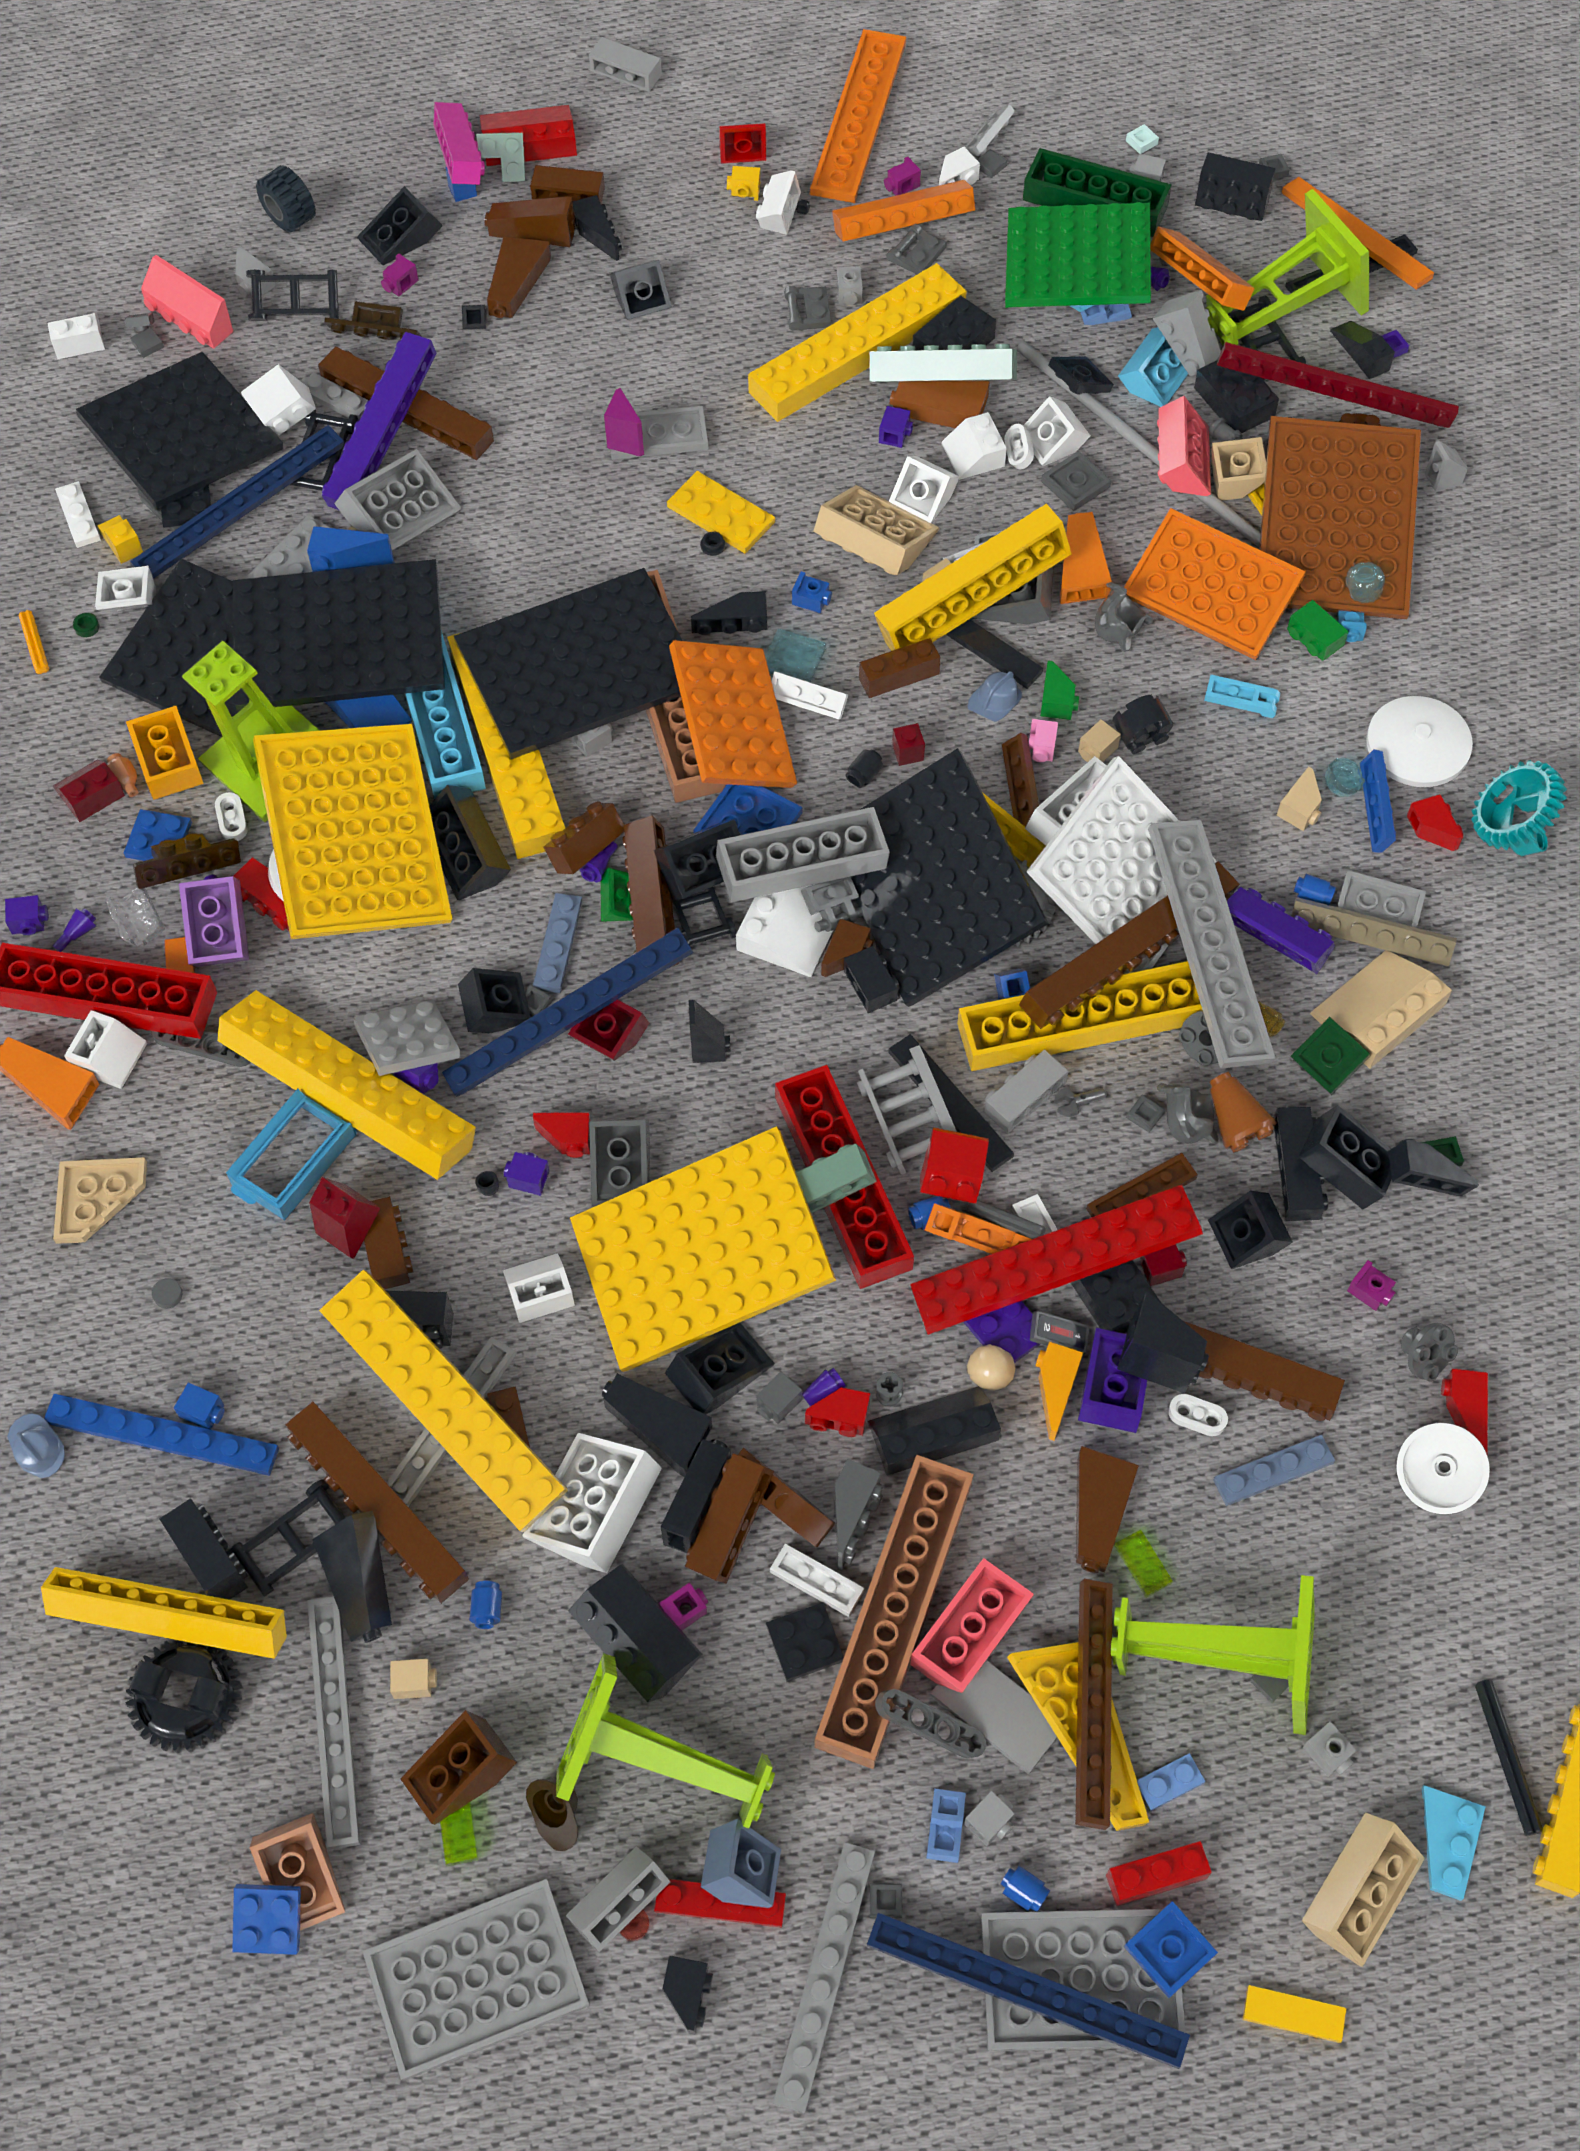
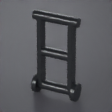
M254 269L246 271V277L251 278L253 313L248 314L249 321H267V316L329 315V318L339 319L337 270H327V274L265 275L264 270ZM328 281L329 308L300 309L299 282ZM261 282H290L291 309H262Z
M1264 295L1259 297L1258 303L1246 307L1244 311L1236 310L1228 315L1235 323H1239L1240 319L1251 316L1271 305V301L1268 296ZM1275 320L1267 324L1271 333L1251 339L1248 334L1240 338L1246 348L1259 351L1258 347L1278 341L1290 360L1306 364L1305 357L1297 355Z
M315 409L305 417V424L308 427L302 442L314 435L319 423L341 427L339 436L345 445L348 434H353L354 426L358 421L357 415L350 414L347 419L316 413ZM343 448L329 457L330 462L323 481L300 477L290 485L322 491L324 484L329 481L333 473L335 463L340 459Z
M714 887L708 888V892L684 899H672L683 929L681 933L689 946L730 934L731 939L736 938L737 932L732 917L725 918ZM712 902L721 925L691 934L683 910Z
M324 1479L313 1483L306 1490L305 1494L308 1498L243 1545L241 1542H238L231 1547L238 1561L264 1597L274 1591V1588L271 1586L317 1552L314 1543L307 1548L304 1546L289 1525L290 1522L317 1502L321 1504L334 1524L345 1519V1516L326 1492L329 1486ZM279 1531L296 1556L268 1577H265L249 1552Z

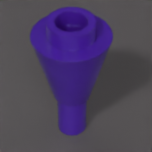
M1151 266V287L1159 291L1169 283V270L1167 268Z
M611 842L579 869L585 880L596 883L601 881L611 855L618 848L617 844Z
M76 908L63 931L64 934L52 946L57 951L62 952L72 940L78 939L97 927L93 923L96 918L85 908L81 911Z

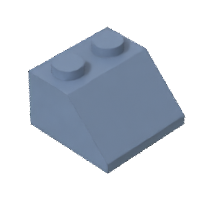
M738 1819L712 1829L709 1835L701 1888L722 1902L770 1908L774 1903L781 1849L750 1827L749 1829L743 1827L742 1822Z

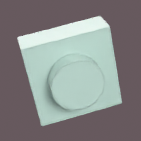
M1145 124L1126 135V142L1139 154L1158 145L1159 137Z

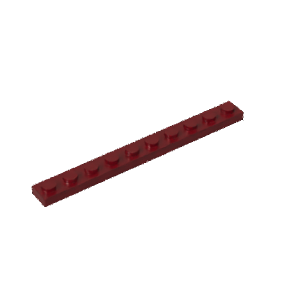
M1225 342L1218 357L1217 366L1439 427L1450 428L1459 410V406L1228 342Z

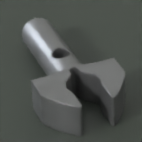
M1067 1087L1057 1093L1054 1103L1063 1100L1071 1102L1068 1106L1058 1107L1057 1113L1072 1117L1078 1115V1107L1080 1105L1105 1099L1107 1093L1104 1088H1099L1081 1094H1074Z

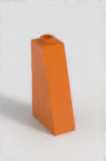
M1093 512L1068 515L1066 536L1072 554L1063 559L1060 604L1107 598L1111 590L1106 584L1112 581Z
M7 1037L4 1043L0 1045V1071L65 1128L71 1130L100 1085L94 1073L10 1037Z

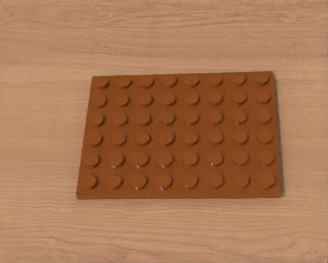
M1271 416L1260 550L1305 571V577L1287 608L1300 609L1311 600H1314L1326 612L1364 613V616L1407 620L1410 608L1421 430Z

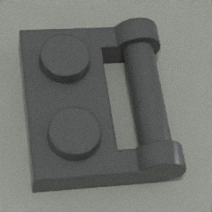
M914 224L908 228V233L895 248L890 249L886 258L888 261L906 270L919 274L934 263L945 250L947 242L923 231L918 224ZM915 239L919 240L906 257L902 256L903 252Z
M788 286L785 288L784 295L785 299L788 300L790 314L788 324L791 331L827 328L831 325L826 286L800 289L795 286ZM799 299H804L806 319L799 317L797 303Z

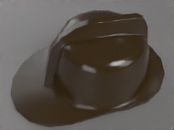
M556 1776L549 1781L537 1779L531 1782L526 1789V1800L540 1836L556 1851L571 1849L578 1838V1826L574 1815L578 1804L575 1790L573 1789L569 1801L556 1797Z

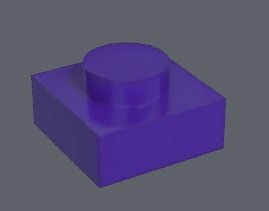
M1397 330L1382 335L1395 352L1393 358L1408 352L1410 345Z

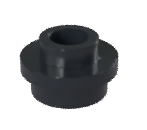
M708 532L701 539V550L710 556L719 555L725 549V540L717 532Z

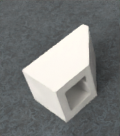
M965 147L946 155L939 185L965 180L970 185L974 184L979 180L980 163Z

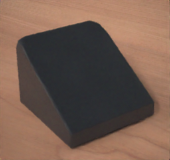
M461 305L463 330L486 329V305Z

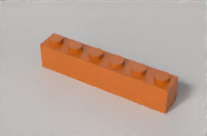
M960 180L833 210L835 233L844 242L975 211L973 187L968 182Z
M1157 227L1150 243V250L1221 305L1245 310L1255 289L1253 286L1180 232Z

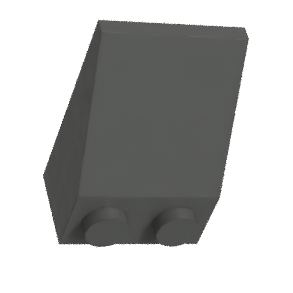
M649 1119L589 1121L592 1206L602 1204L649 1183Z

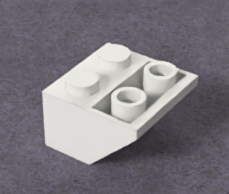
M91 1010L64 1056L67 1062L93 1072L98 1081L122 1089L145 1049L147 1041L118 1020Z
M558 1253L503 1270L519 1323L575 1306L565 1269Z

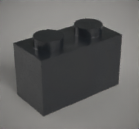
M874 946L844 958V973L867 1013L897 1001L898 990H900L899 983L894 975L890 976L884 956L882 954L878 955Z

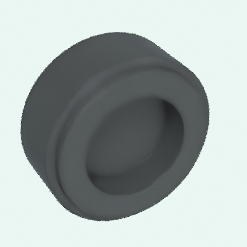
M161 1279L152 1288V1297L161 1308L175 1307L182 1299V1289L174 1279Z

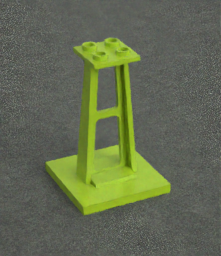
M1314 189L1305 193L1306 237L1247 281V283L1255 288L1251 297L1262 289H1268L1277 299L1275 303L1243 321L1235 323L1228 315L1235 308L1223 306L1210 295H1206L1207 307L1205 309H1208L1210 315L1208 317L1209 326L1214 328L1215 333L1220 337L1222 346H1224L1225 342L1238 345V339L1336 288L1361 316L1369 311V251ZM1308 257L1325 274L1288 295L1284 294L1274 283L1276 279Z
M222 641L182 675L183 679L206 699L223 736L203 753L198 760L232 793L237 794L241 801L266 823L268 816L253 743L254 736L320 730L293 706L273 707L252 680L258 672ZM242 688L249 698V703L235 716L231 717L225 702Z
M1301 1575L1298 1617H1292V1629L1132 1621L1129 1599L1122 1597L1121 1607L1115 1608L1114 1626H1117L1116 1634L1118 1638L1112 1637L1111 1656H1113V1665L1118 1666L1120 1675L1126 1676L1128 1654H1135L1286 1679L1289 1684V1692H1292L1293 1733L1306 1735L1315 1619L1314 1576Z
M603 1653L556 1771V1797L569 1801L583 1763L588 1764L591 1753L595 1752L741 1800L743 1803L739 1816L743 1827L749 1829L752 1820L758 1821L763 1808V1803L760 1802L764 1790H770L775 1777V1772H772L773 1767L768 1755L761 1754L754 1775L608 1711L610 1708L609 1697L618 1676L615 1657Z

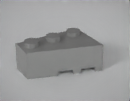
M1202 290L1167 300L1153 317L1154 322L1189 376L1197 375L1199 368L1216 361L1221 353L1214 328L1209 326L1207 318L1210 315L1208 309H1204L1202 298L1204 295Z

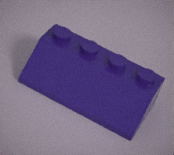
M1240 887L1227 900L1229 911L1236 927L1315 974H1318L1335 948L1334 941L1331 940L1333 937L1322 929H1318V931L1308 927L1309 923L1298 915H1295L1294 918L1284 913L1286 911L1284 907L1273 901L1271 904L1261 899L1263 896L1252 888L1245 890Z

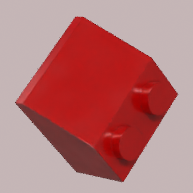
M766 124L719 126L721 164L766 161Z
M933 1127L920 1174V1193L976 1204L983 1180L989 1139Z

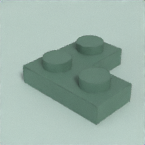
M523 132L476 134L478 151H481V158H501L502 182L525 181Z

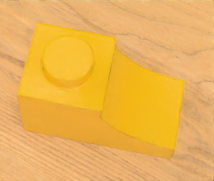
M118 515L98 525L100 533L121 564L143 553L138 536L127 519L123 520Z

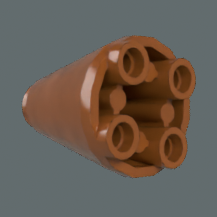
M1229 1071L1209 1082L1212 1086L1210 1092L1225 1149H1231L1233 1153H1236L1249 1146L1248 1140L1255 1137L1258 1140H1262L1274 1133L1273 1130L1275 1129L1273 1126L1277 1124L1275 1119L1235 1076H1231Z

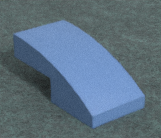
M1128 304L1094 305L1080 312L1084 325H1096L1132 318Z
M934 1788L926 1859L958 1863L966 1793Z

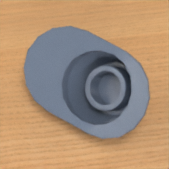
M1011 671L1008 673L995 672L989 675L984 683L971 695L968 701V709L994 722L1004 718L1019 703L1022 697V692L1017 687L1013 673Z
M31 1413L21 1416L13 1423L7 1437L14 1458L21 1468L39 1478L50 1477L56 1473L63 1464L65 1451L62 1441L48 1422L40 1415Z

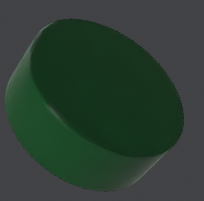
M92 613L79 614L73 620L74 631L80 637H91L98 632L100 627L97 617Z

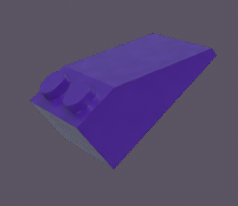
M1096 1328L1078 1421L1136 1433L1142 1416L1147 1380L1117 1370L1126 1334Z

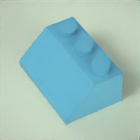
M1157 327L1151 329L1118 377L1131 394L1162 407L1169 402L1188 373Z

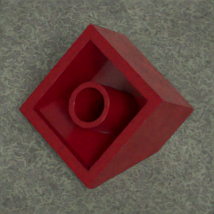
M98 759L53 785L55 791L79 822L125 796L118 778L104 761Z
M616 1000L572 1027L568 1035L615 1061L636 1046L650 1023L642 1012L620 1000Z
M325 1177L321 1178L309 1202L315 1233L345 1255L354 1259L380 1207L346 1184Z

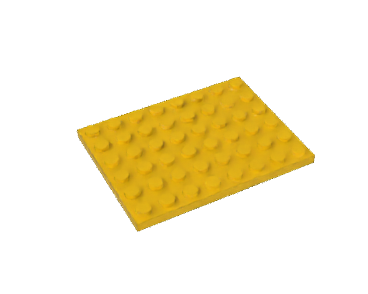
M412 724L254 736L253 743L291 939L451 923L452 914Z
M777 1126L570 1217L619 1368L622 1372L634 1369L836 1281L783 1137Z

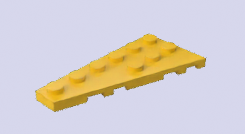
M1078 1642L1011 1653L1007 1656L1008 1660L1076 1766ZM1111 1697L1110 1821L1116 1831L1145 1826L1149 1823V1819Z

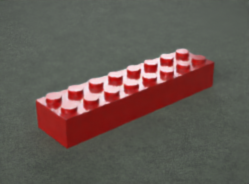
M3 942L0 946L1 1007L85 1020L92 1010L112 1017L126 1027L201 1039L217 995V990L210 975Z
M828 1065L776 1082L775 1099L806 1168L811 1166L815 1160L829 1157L837 1153L841 1147L857 1144L865 1152L877 1182L824 1207L859 1289L913 1270L914 1254Z

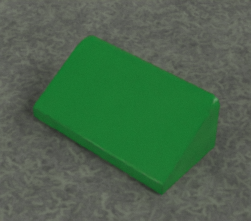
M608 868L604 872L601 879L602 922L633 920L629 910V905L632 904L631 895L627 888L629 873Z

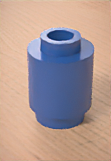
M1306 873L1304 878L1298 877L1293 892L1298 893V898L1330 905L1336 887L1330 885L1329 881Z
M934 1196L913 1203V1206L908 1208V1215L915 1230L919 1228L925 1230L934 1203L951 1208L948 1199Z
M479 1581L475 1584V1589L472 1590L469 1620L479 1629H491L500 1622L502 1591L499 1590L500 1585L496 1582Z
M1018 1866L1016 1871L1010 1868L1000 1884L1005 1887L1002 1894L1027 1911L1032 1909L1038 1912L1050 1892L1044 1886L1045 1882L1021 1866Z

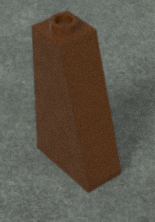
M572 197L492 203L490 212H486L485 227H488L489 236L549 241L550 245L570 248L575 234Z
M503 237L487 297L490 316L513 318L551 260L549 241Z
M1081 1446L1077 1459L1076 1563L1081 1564V1568L1087 1572L1099 1573L1101 1571L1105 1573L1139 1465Z

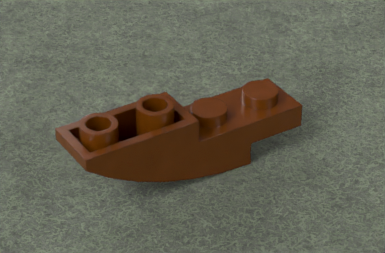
M742 1448L738 1454L741 1457L767 1467L745 1448ZM773 1473L761 1504L815 1547H818L836 1523L794 1487L788 1485L776 1473Z

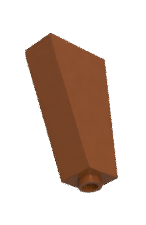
M899 381L897 390H892L889 404L895 408L909 410L910 419L957 428L965 419L984 413L989 397L990 382Z

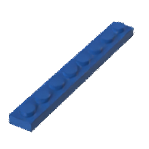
M53 1394L44 1417L49 1425L268 1476L271 1474L279 1450L278 1445L58 1394Z

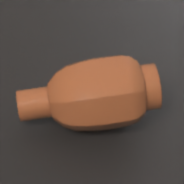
M119 753L110 755L107 759L108 767L118 778L122 789L126 790L129 797L136 796L138 794L135 786L137 773L133 764L128 758L122 757Z

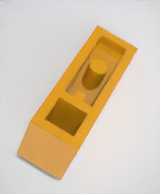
M1049 1342L1046 1351L1040 1350L1036 1367L1040 1368L1038 1378L1048 1437L1050 1440L1055 1441L1083 1352Z

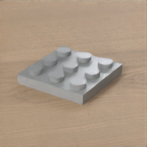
M434 1000L354 1017L355 1027L379 1076L460 1058V1049Z

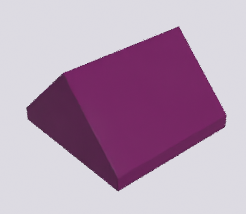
M621 388L615 390L604 414L607 448L636 456H643L642 422Z

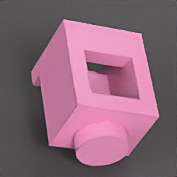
M1032 719L1029 747L1033 750L1032 759L1034 761H1053L1058 722Z

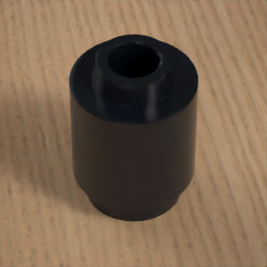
M864 749L847 768L848 772L845 775L847 780L858 788L868 785L883 767L881 755L875 750Z

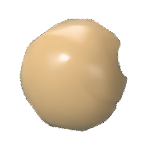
M991 1344L978 1347L970 1355L967 1364V1372L970 1375V1379L979 1387L993 1391L1005 1388L1013 1380L1016 1369L1012 1355L1002 1348Z

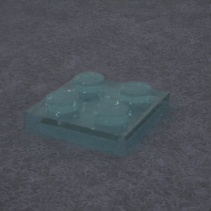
M778 628L765 655L770 677H773L774 672H779L811 682L826 650V643Z

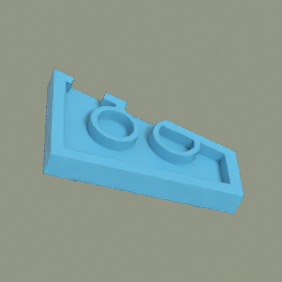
M1423 1785L1421 1788L1424 1801V1824L1427 1837L1430 1890L1462 1901L1468 1883L1485 1806Z

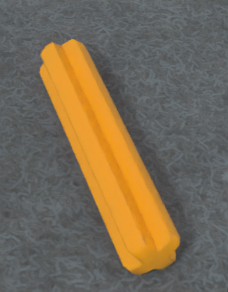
M21 611L19 619L34 669L37 674L46 673L49 671V666L32 611Z

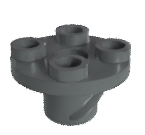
M1203 1010L1197 1011L1184 1021L1179 1032V1040L1187 1054L1200 1065L1216 1064L1218 1059Z
M1442 1323L1429 1324L1422 1330L1415 1326L1406 1331L1401 1340V1349L1404 1353L1408 1354V1367L1411 1373L1429 1382L1436 1380L1448 1362L1453 1361L1458 1354L1453 1331Z

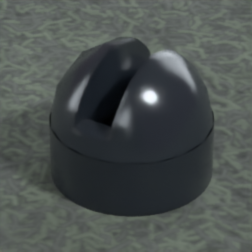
M485 1171L476 1177V1187L484 1196H492L498 1191L499 1180L494 1172Z

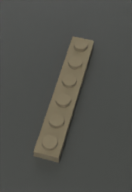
M1296 897L1291 915L1293 918L1295 915L1302 917L1309 923L1308 927L1315 931L1322 929L1333 937L1445 966L1450 964L1457 940L1454 937Z

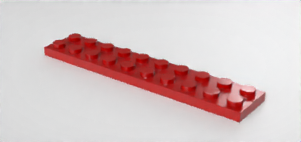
M1179 1185L914 1282L910 1286L926 1332L929 1335L1202 1235L1203 1231L1183 1186Z

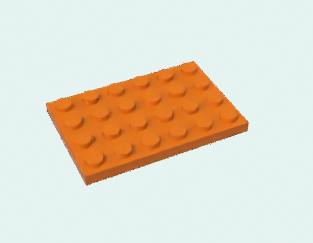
M1170 508L1124 588L1127 589L1126 595L1132 601L1257 660L1305 577V571Z
M673 640L669 648L702 783L781 788L794 787L797 784L763 648Z

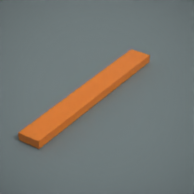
M1297 177L1283 186L1282 194L1304 210L1305 193L1314 189L1368 249L1369 256L1417 290L1433 279V271L1301 177Z

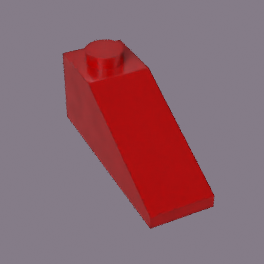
M1452 1369L1447 1378L1442 1380L1441 1395L1446 1396V1407L1455 1425L1472 1433L1483 1445L1488 1456V1373Z

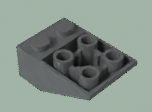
M847 1459L835 1484L834 1506L838 1569L841 1571L845 1563H852L858 1549L856 1547L858 1536L862 1538L865 1536L870 1525V1511L876 1512L883 1497L881 1492L884 1486L880 1484L881 1473L850 1459Z

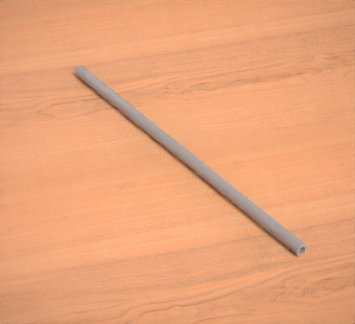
M1022 341L1017 346L1019 353L1159 466V450L1091 394L1082 393L1079 395L1071 392L1069 386L1062 379H1059L1048 366L1050 362L1027 342ZM1211 493L1209 496L1195 495L1260 548L1261 533L1214 494Z

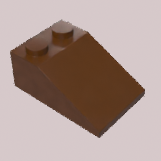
M465 1710L400 1779L431 1824L436 1825L496 1786L516 1765L517 1761L486 1719Z

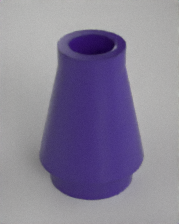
M833 1367L829 1371L825 1369L802 1392V1396L809 1406H812L841 1387L846 1388V1385Z

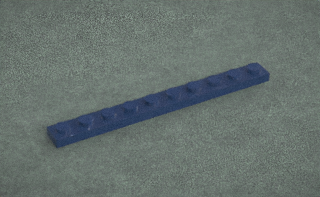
M329 425L325 426L130 561L133 568L149 566L153 579L179 562L180 559L185 558L342 449L344 441Z
M676 928L449 1067L442 1074L454 1095L458 1097L694 952L679 928Z
M880 1913L877 1914L867 1947L1180 2069L1190 2037L1189 2034Z

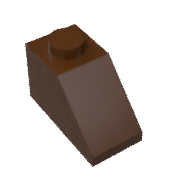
M840 919L822 960L821 975L828 977L843 971L844 958L872 947L874 940L870 939L871 928Z

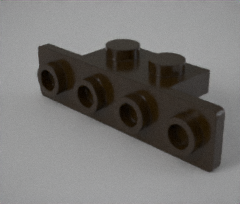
M355 301L352 321L325 317L324 321L331 328L330 331L338 334H344L346 330L353 331L354 335L360 337H368V334H375L377 338L383 340H391V337H397L401 340L405 332L421 336L417 330L400 328L403 309L395 306Z
M192 833L181 839L164 840L157 845L150 846L153 859L134 863L133 869L136 886L139 889L239 864L241 862L239 845L236 838L210 844L202 833Z

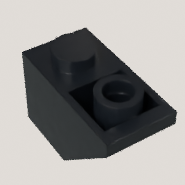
M669 1955L662 1989L687 2032L695 2035L696 2028H703L707 2007H703L701 2004L703 1994H710L713 1973H708V1963Z

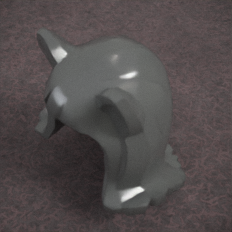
M1109 582L1106 586L1111 591L1098 608L1095 616V629L1098 636L1111 643L1118 642L1121 650L1126 652L1131 647V638L1140 631L1143 623L1151 624L1153 618L1148 614L1145 615L1126 595L1127 589L1121 587V585Z
M1160 1083L1157 1086V1090L1164 1092L1167 1097V1123L1174 1138L1186 1144L1196 1143L1203 1138L1213 1144L1218 1143L1219 1138L1214 1129V1108L1211 1094H1201L1191 1090L1190 1087L1167 1085L1164 1083Z

